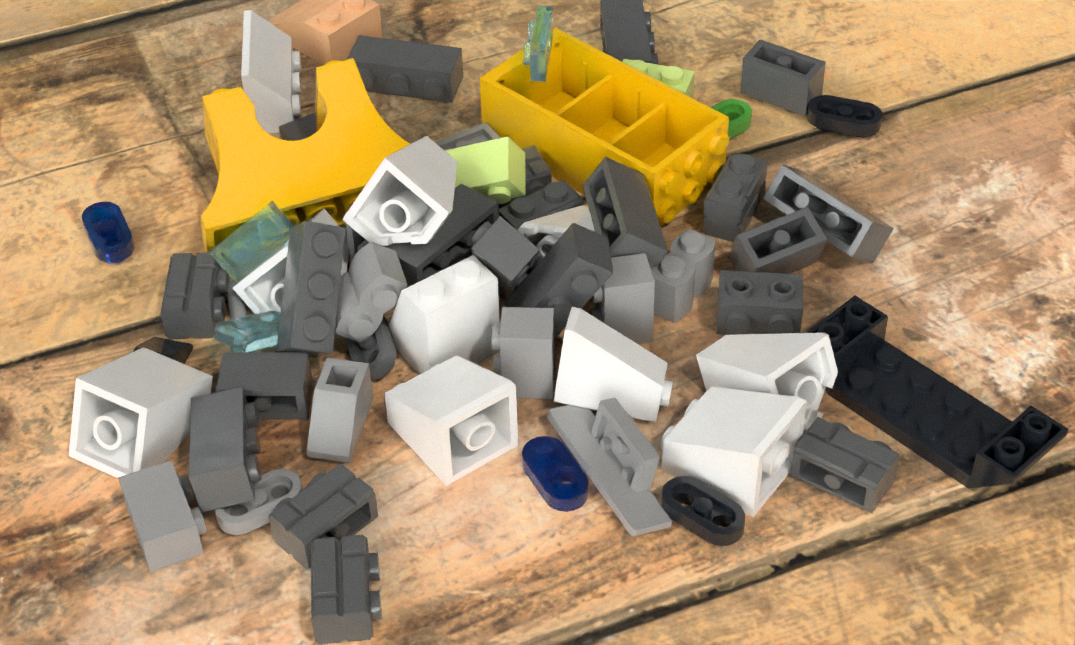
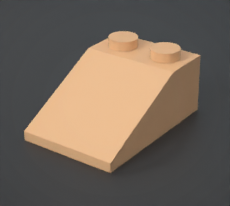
M301 0L267 20L291 36L293 48L322 65L332 60H347L359 35L383 38L380 6L372 0Z

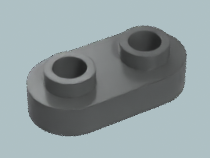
M383 316L377 330L366 340L357 342L346 338L352 361L369 363L371 380H378L393 369L396 360V348L385 316Z

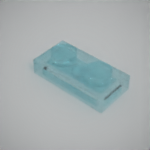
M538 6L535 20H529L528 43L525 42L523 60L524 65L530 66L531 81L546 82L553 41V6Z
M272 200L216 245L209 253L233 281L237 283L289 242L290 228L294 227V225Z
M272 310L216 323L214 339L231 346L230 350L234 353H255L256 350L267 347L277 348L281 313Z

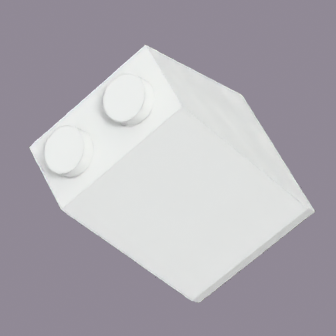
M472 255L402 290L389 323V329L396 350L419 374L456 355L477 364L500 352L492 351V326L500 325L498 278Z
M143 347L77 377L69 456L116 478L164 463L190 435L191 398L211 394L213 376Z
M458 355L433 366L428 371L384 393L388 424L445 486L518 446L516 385L511 380Z
M711 386L699 400L694 399L689 404L681 421L676 426H670L663 434L660 441V449L663 450L662 470L675 477L689 476L700 480L738 503L747 515L754 517L791 472L793 451L803 436L807 401L795 396Z

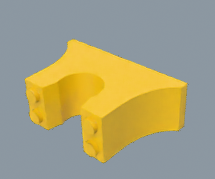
M354 58L344 61L332 60L323 66L316 67L315 114L317 132L302 140H281L263 130L256 119L254 104L241 87L233 89L222 88L213 91L209 95L202 96L205 137L219 175L215 194L206 210L201 214L204 253L216 252L220 256V261L280 245L289 237L290 228L304 221H309L323 209L329 213L340 227H346L345 221L342 220L344 214L351 208L384 158L410 145V143L402 139L386 124L375 109L365 89Z

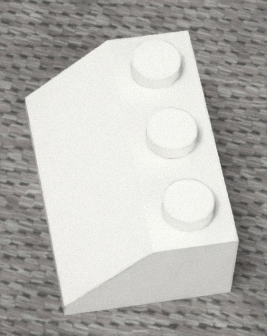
M244 10L241 70L243 89L255 106L256 119L263 130L267 133H280L279 126L294 121L295 117L302 115L300 94L302 93L300 51H293L291 36L252 10Z

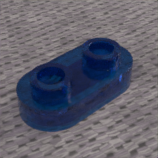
M98 202L88 206L82 213V221L96 257L106 263H120L130 257L135 247L132 233L120 207L112 202Z
M540 436L529 440L522 450L523 470L545 502L551 508L563 512L574 511L582 507L588 499V478L560 440L549 436Z

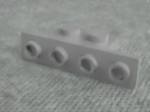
M616 398L601 400L596 417L590 409L573 405L549 409L547 419L631 536H638L671 527V518L650 491L660 456L656 448L650 444L635 424L633 418L625 411Z

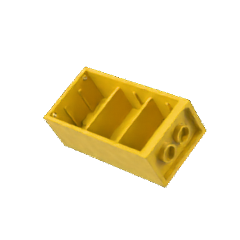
M556 27L480 77L482 124L486 122L501 138L509 136L521 149L535 145L542 159L549 166L552 177L559 181L564 180L571 188L585 195L583 184L605 157L644 174L660 227L672 222L678 213L690 204L696 203L701 195L713 186L726 163L727 146L729 144L728 116Z

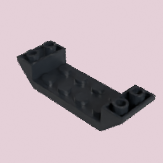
M856 295L806 332L829 335L838 370L833 388H825L829 396L968 489L1014 484L1068 433V428L1031 405L1015 420L1011 421L884 340L888 316Z

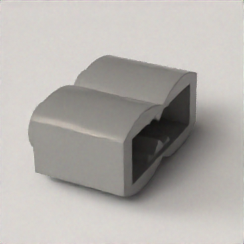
M689 229L674 239L670 247V253L666 254L661 263L654 266L651 270L655 280L654 315L675 323L690 312L694 298L703 294L710 287L713 280L714 238Z
M370 242L355 254L350 262L349 271L341 275L335 334L362 342L377 330L382 322L383 313L396 306L401 291L407 288V282L396 251Z

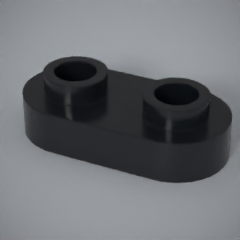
M820 95L810 100L807 119L811 125L823 131H834L865 138L879 132L882 122V111L872 103L831 95Z
M689 476L672 478L663 486L661 506L674 522L717 546L734 544L743 536L745 512L735 501L700 480Z

